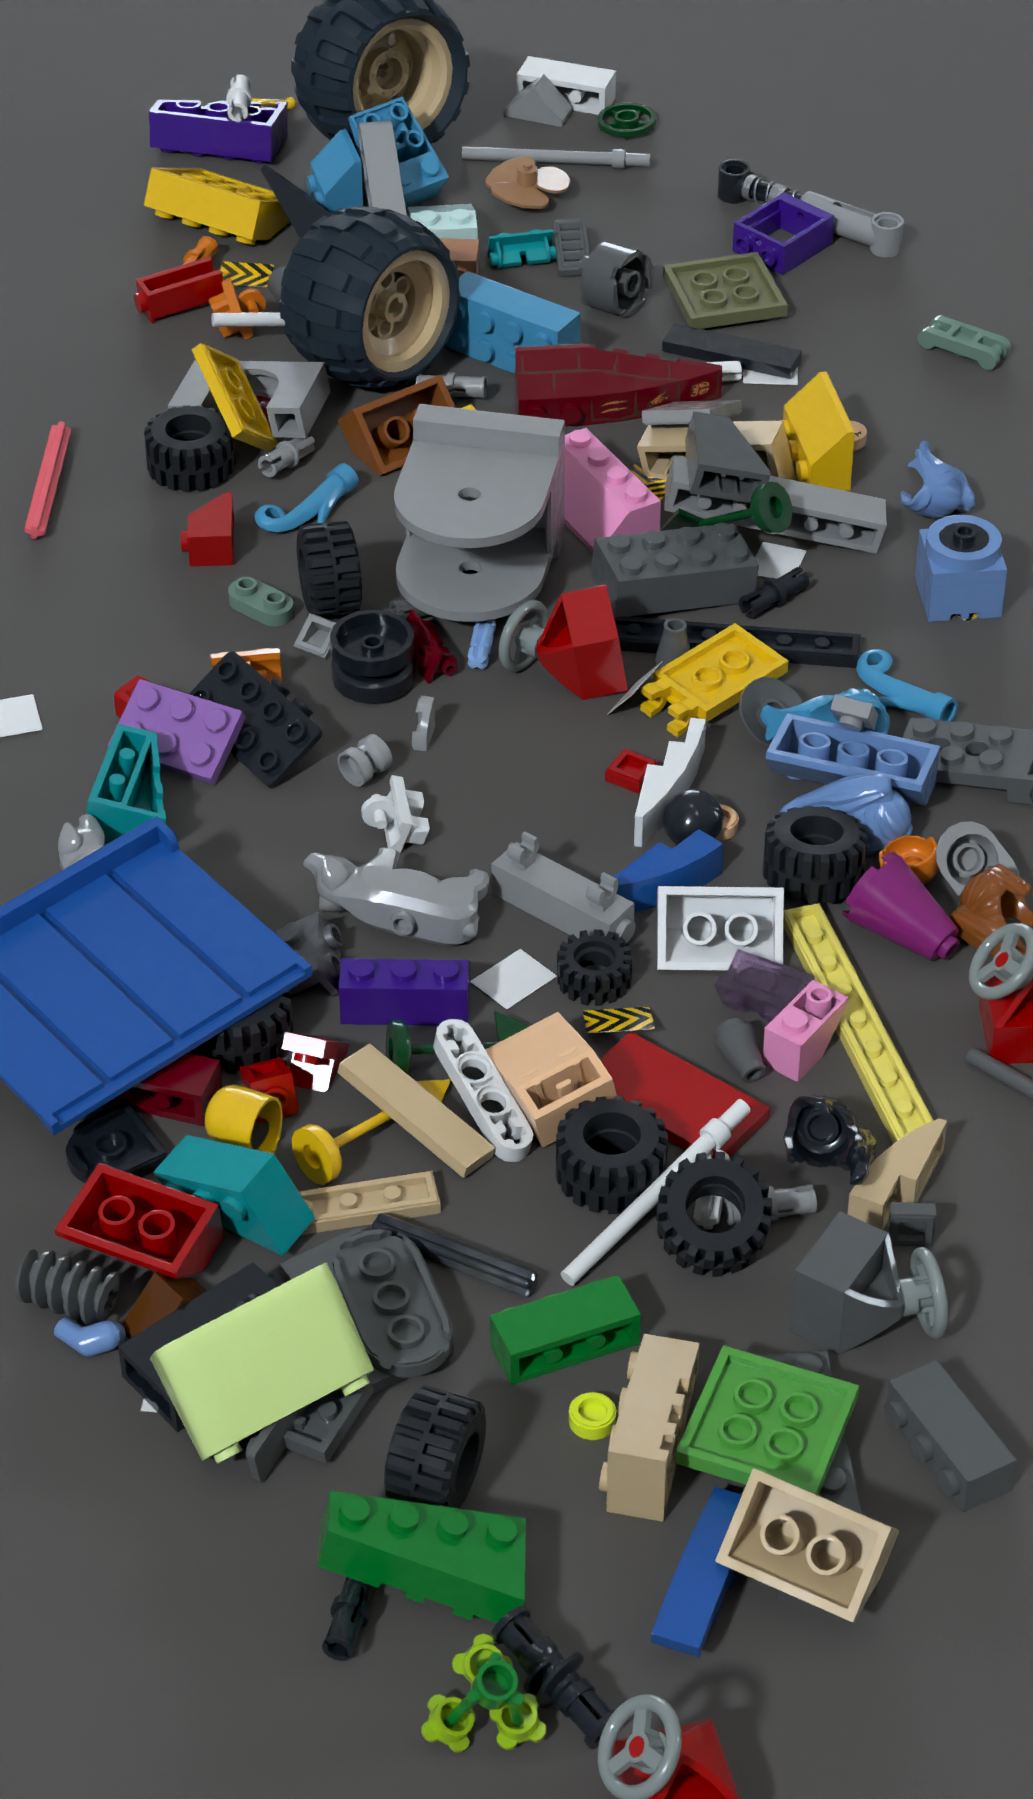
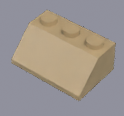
M753 1468L715 1562L855 1623L881 1578L900 1530Z

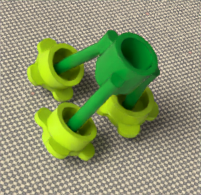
M488 1634L475 1636L473 1645L465 1653L456 1654L452 1660L453 1671L456 1674L464 1675L471 1684V1690L463 1700L457 1697L446 1698L441 1694L432 1696L427 1703L430 1710L428 1721L421 1727V1733L428 1742L439 1741L449 1745L453 1752H463L469 1746L470 1742L467 1734L471 1731L476 1719L472 1707L479 1703L484 1708L490 1709V1718L497 1723L499 1730L497 1743L505 1750H512L518 1743L529 1740L536 1743L540 1742L547 1733L546 1725L538 1717L537 1710L539 1705L536 1701L537 1698L532 1694L522 1695L516 1691L518 1676L513 1668L512 1660L508 1656H503L501 1651L494 1646L493 1638Z

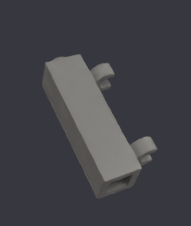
M526 831L522 833L521 844L518 842L510 843L508 849L491 863L492 894L569 935L574 934L577 938H580V931L587 930L588 936L594 935V929L601 930V936H606L608 931L615 933V941L622 937L627 943L632 938L636 928L634 922V903L616 894L618 879L603 872L599 885L537 853L539 839Z

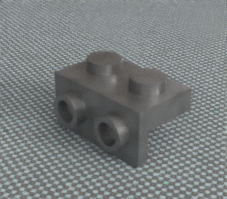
M317 911L296 922H290L277 930V936L312 966L313 975L291 988V995L319 982L332 996L338 994L341 946L343 945V937L338 927L333 923L330 924Z

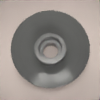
M762 677L753 680L742 691L739 701V712L749 734L757 742L769 748L773 738L769 741L765 738L766 725L760 717L762 708L766 705L777 709L791 708L802 704L803 701L797 692L785 682L771 677Z

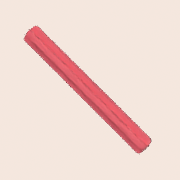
M59 421L58 425H52L24 527L25 533L30 534L31 539L37 540L38 536H44L49 522L72 433L71 428L66 427V423L63 421Z

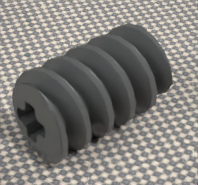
M33 1249L29 1250L20 1265L15 1282V1293L21 1302H33L38 1308H49L55 1314L65 1313L72 1320L82 1319L86 1325H92L106 1321L113 1311L118 1299L121 1276L118 1272H111L104 1281L105 1271L103 1267L95 1266L88 1275V1264L86 1261H78L72 1269V1258L70 1256L62 1255L56 1263V1253L54 1250H46L39 1258L38 1252Z

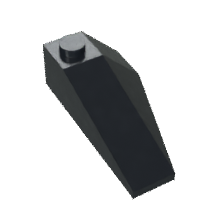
M263 165L261 168L264 177L299 238H303L310 230L311 225L321 217H330L334 214L284 176L266 165Z

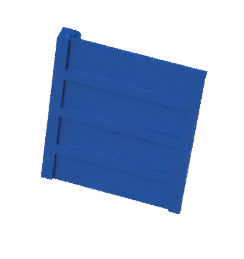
M155 816L0 906V1079L41 1119V1123L53 1135H56L313 975L312 966L179 849L177 837L173 830Z

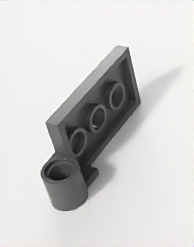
M910 718L902 738L940 746L941 752L939 753L936 782L1007 790V802L1033 806V730L1010 728L1002 725L991 726L971 724L969 722L933 720L931 718Z

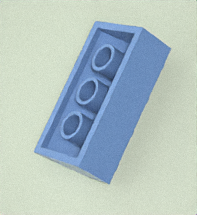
M787 713L766 751L765 759L773 773L782 774L794 780L805 779L823 783L824 785L848 776L880 773L891 778V788L897 791L908 805L920 804L926 806L936 783L940 746L864 729L853 731L839 724Z

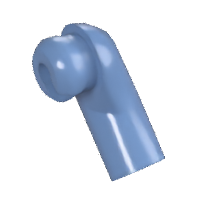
M64 1317L56 1324L54 1336L83 1356L93 1357L111 1351L121 1345L125 1340L126 1332L124 1327L116 1321H101L82 1327L69 1317Z

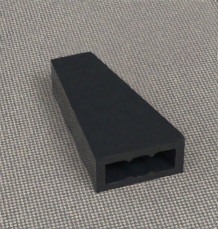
M252 1262L119 1345L122 1377L177 1433L180 1432L185 1426L150 1357L156 1350L232 1311L247 1296L251 1294L256 1295L257 1293L264 1294L280 1286V1282L274 1275H266Z

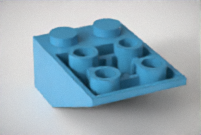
M403 96L349 116L348 120L360 159L358 123L392 121L405 208L439 195L449 179V175Z

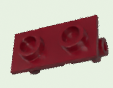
M410 609L406 621L411 624L414 632L415 651L413 657L415 666L427 683H431L435 673L453 674L457 669V658L450 653L447 647H442L443 641L436 633L434 625L430 621L421 620L415 610Z

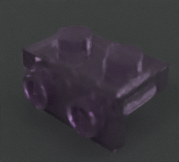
M737 949L725 977H717L714 986L721 1002L727 1007L736 1011H744L745 1008L758 1012L764 1020L771 1022L812 980L816 981L814 975Z

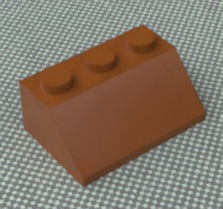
M441 374L357 407L338 419L352 453L377 475L381 476L403 467L413 442V419L419 404L456 408Z

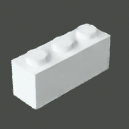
M528 56L517 73V94L544 74L572 105L573 111L599 115L600 111L612 105L616 98V70Z

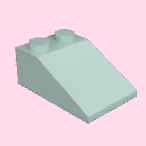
M472 204L407 207L408 216L422 223L438 238L478 240L476 212Z

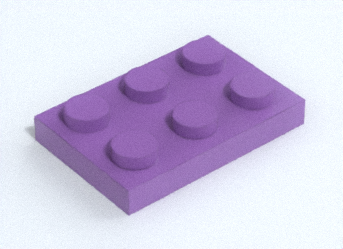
M139 679L118 724L156 732L160 768L215 785L246 716L241 710Z

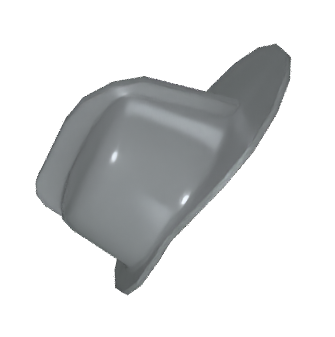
M973 821L959 822L950 826L940 836L936 847V863L941 874L958 896L971 878L977 873L985 871L990 865L1002 864L1020 877L1013 859L986 826Z

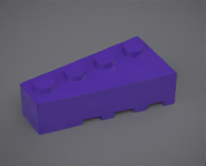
M157 100L149 111L150 147L160 148L161 151L168 153L186 151L195 156L211 154L219 155L226 160L244 158L251 159L254 163L271 162L288 138V102H276V108L261 107V101H251L248 107L247 118L244 119L242 114V121L235 122L228 116L229 105L227 101H216L206 106H201L199 100Z

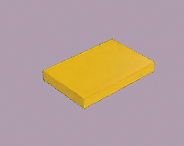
M202 343L191 349L232 437L267 452L275 448L278 442L272 435L271 427L239 360Z

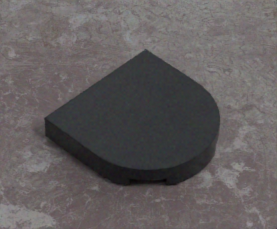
M128 1100L80 1122L73 1129V1135L69 1139L65 1150L67 1164L71 1173L83 1183H86L98 1163L143 1178L153 1173L169 1155Z

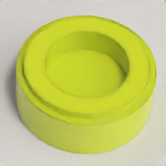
M588 1392L577 1396L569 1406V1426L577 1436L587 1440H599L611 1434L612 1426L616 1424V1406L608 1396L597 1392Z

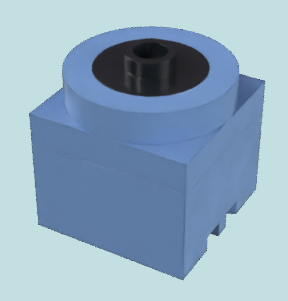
M952 515L935 521L928 529H919L915 579L928 622L949 621L953 614H960L961 620L969 619V613H975L980 619L1002 617L1007 568L1001 552L1002 537L999 530L992 523L975 516Z

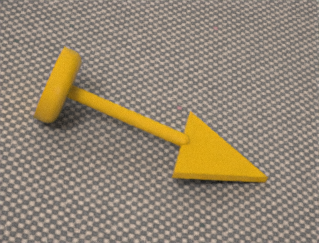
M451 1079L416 1082L442 1103ZM382 1111L335 1138L321 1126L307 1124L294 1131L292 1136L294 1157L300 1169L310 1180L316 1184L325 1185L336 1179L342 1169V1157L339 1148L392 1118Z

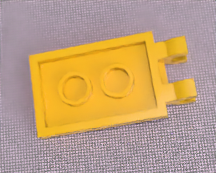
M734 623L653 672L652 682L641 687V693L648 700L640 705V711L652 718L664 708L667 701L670 702L672 705L668 707V713L675 719L667 724V730L678 738L688 731L690 718L698 717L699 719H706V722L710 721L739 703L742 691L753 680L762 677L777 679L787 673L789 661Z

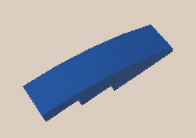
M715 1487L667 1590L651 1632V1643L700 1658L712 1622L716 1623L728 1588L732 1589L737 1575V1571L719 1564L715 1560L742 1494Z

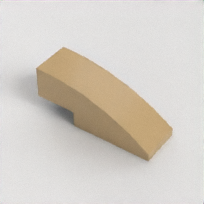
M938 1118L899 1139L879 1155L870 1165L868 1177L861 1185H855L850 1192L848 1215L883 1230L889 1220L890 1202L917 1203L944 1151L947 1121Z

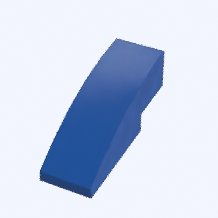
M699 829L673 849L659 842L613 876L618 879L616 894L633 902L634 912L657 906L658 886L703 887L722 874L723 843Z

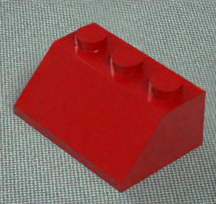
M98 1163L54 1230L55 1236L175 1279L203 1272L225 1238L218 1204Z

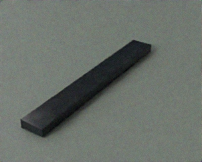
M634 617L614 618L621 651L657 653L666 620ZM685 621L690 649L731 626V624ZM739 625L789 661L788 663L848 668L857 667L861 634Z

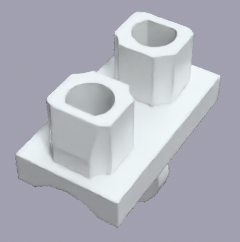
M392 775L389 780L391 786L389 794L387 796L379 794L371 796L362 805L361 814L363 821L367 825L384 829L388 848L395 849L400 854L404 843L423 845L430 826L428 818L420 817L424 805L423 793L406 790L403 777Z

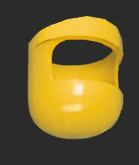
M227 1085L218 1090L209 1101L205 1112L206 1132L213 1141L253 1149L251 1144L252 1131L255 1121L259 1116L269 1122V1131L263 1143L256 1150L274 1154L278 1148L282 1130L283 1115L281 1102L277 1097L247 1087Z

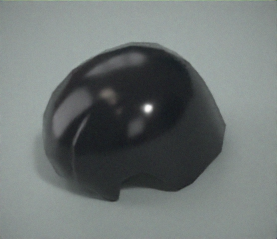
M686 789L674 795L665 806L664 830L676 846L698 829L716 838L722 830L724 814L720 804L709 793L699 789Z

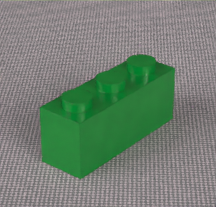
M616 1275L603 1280H595L587 1285L565 1292L550 1294L542 1299L517 1307H509L501 1312L491 1314L490 1346L512 1386L639 1345L641 1313L620 1276Z

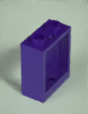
M783 192L734 222L732 251L738 254L758 252L767 268L784 275L832 244L834 215ZM781 228L796 236L783 243L768 235Z

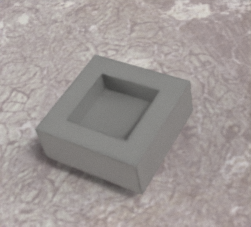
M839 695L834 696L830 708L836 720H839L838 724L853 731H861L862 727L874 730L879 716L873 704Z

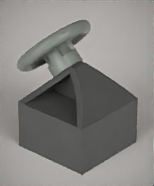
M839 1211L795 1270L790 1332L837 1354H841L881 1333L900 1320L901 1317L917 1314L921 1327L930 1338H942L948 1326V1302L942 1273L932 1252L925 1247L916 1248L910 1258L909 1277L899 1279L889 1233Z

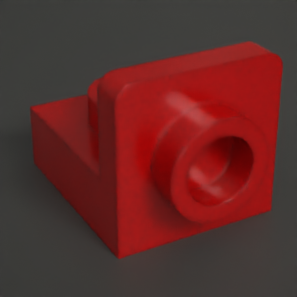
M281 1057L239 1067L244 1087L277 1097L281 1102L283 1117L298 1113L299 1109L292 1073ZM259 1116L256 1119L259 1123L267 1121Z

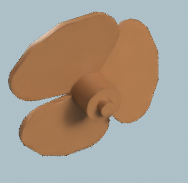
M520 156L501 163L492 169L485 181V185L491 189V193L496 198L510 205L530 209H542L549 204L548 197L538 189L548 193H562L568 190L571 183L566 172L557 167L550 166L537 169L535 160L528 156Z

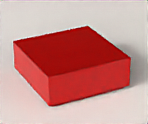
M624 748L605 770V781L639 794L642 789L647 764L658 765L659 761Z

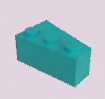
M118 724L87 800L86 814L93 815L97 819L104 832L105 841L112 842L155 816L166 824L156 732Z
M186 1135L154 1171L162 1185L218 1204L224 1228L281 1256L289 1250L315 1219L314 1214L273 1153Z

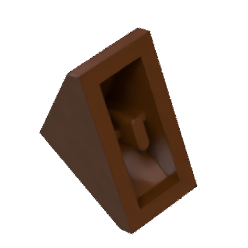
M154 1272L122 1323L126 1336L129 1339L207 1290L195 1279L186 1277L175 1279Z

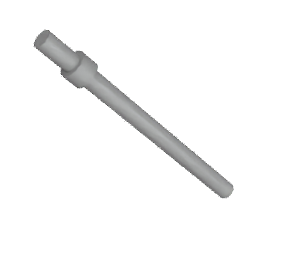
M462 147V160L507 161L520 156H528L533 158L535 162L612 165L613 169H625V166L650 167L651 154L626 153V150L613 149L612 152Z

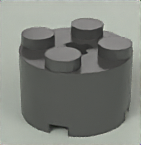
M605 241L599 244L591 252L590 256H584L579 264V273L582 275L581 301L584 305L625 317L635 315L643 307L646 299L642 298L645 288L651 289L653 282V265L648 255H644L641 251Z

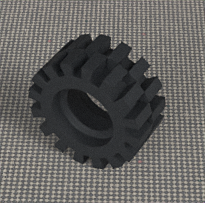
M594 929V935L588 936L587 930L580 931V938H577L574 934L570 935L568 943L563 941L560 944V951H557V984L560 985V991L563 994L568 992V999L572 1001L581 997V1004L588 1005L589 1000H595V1006H602L603 999H607L609 1004L616 1002V995L622 998L626 995V989L631 987L632 950L629 945L626 946V941L622 937L615 941V933L609 931L606 936H601V930ZM589 965H600L606 968L601 970H589L583 967Z

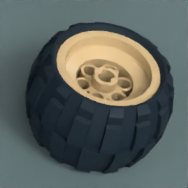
M358 206L338 209L330 217L323 216L313 223L310 230L303 238L299 239L292 250L280 285L282 286L281 299L279 301L280 318L286 324L285 334L298 353L306 358L308 362H324L327 375L351 386L371 388L393 387L399 383L405 385L415 380L426 368H430L451 336L459 310L461 295L459 292L460 276L457 264L451 261L450 250L422 223L411 219L409 216L390 209H380L377 207Z

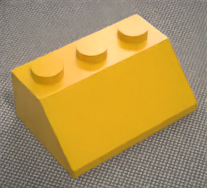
M827 371L819 372L784 405L783 420L779 421H784L791 458L796 465L798 481L849 491L851 488L855 431Z

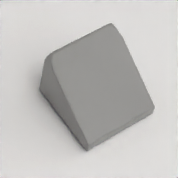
M310 613L293 646L296 649L327 660L332 655L330 650V634L336 623Z

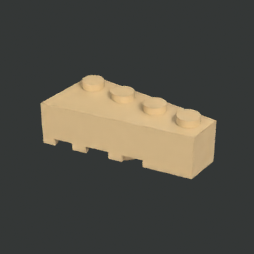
M732 421L768 467L771 476L796 481L784 421ZM690 424L648 425L637 445L644 476L667 480L673 457L686 458L685 438Z
M644 1334L639 1352H631L627 1371V1379H630L628 1387H623L621 1390L618 1406L619 1417L611 1430L608 1462L603 1463L600 1475L599 1491L607 1492L606 1512L664 1522L677 1467L675 1463L676 1450L685 1432L698 1376L700 1343Z

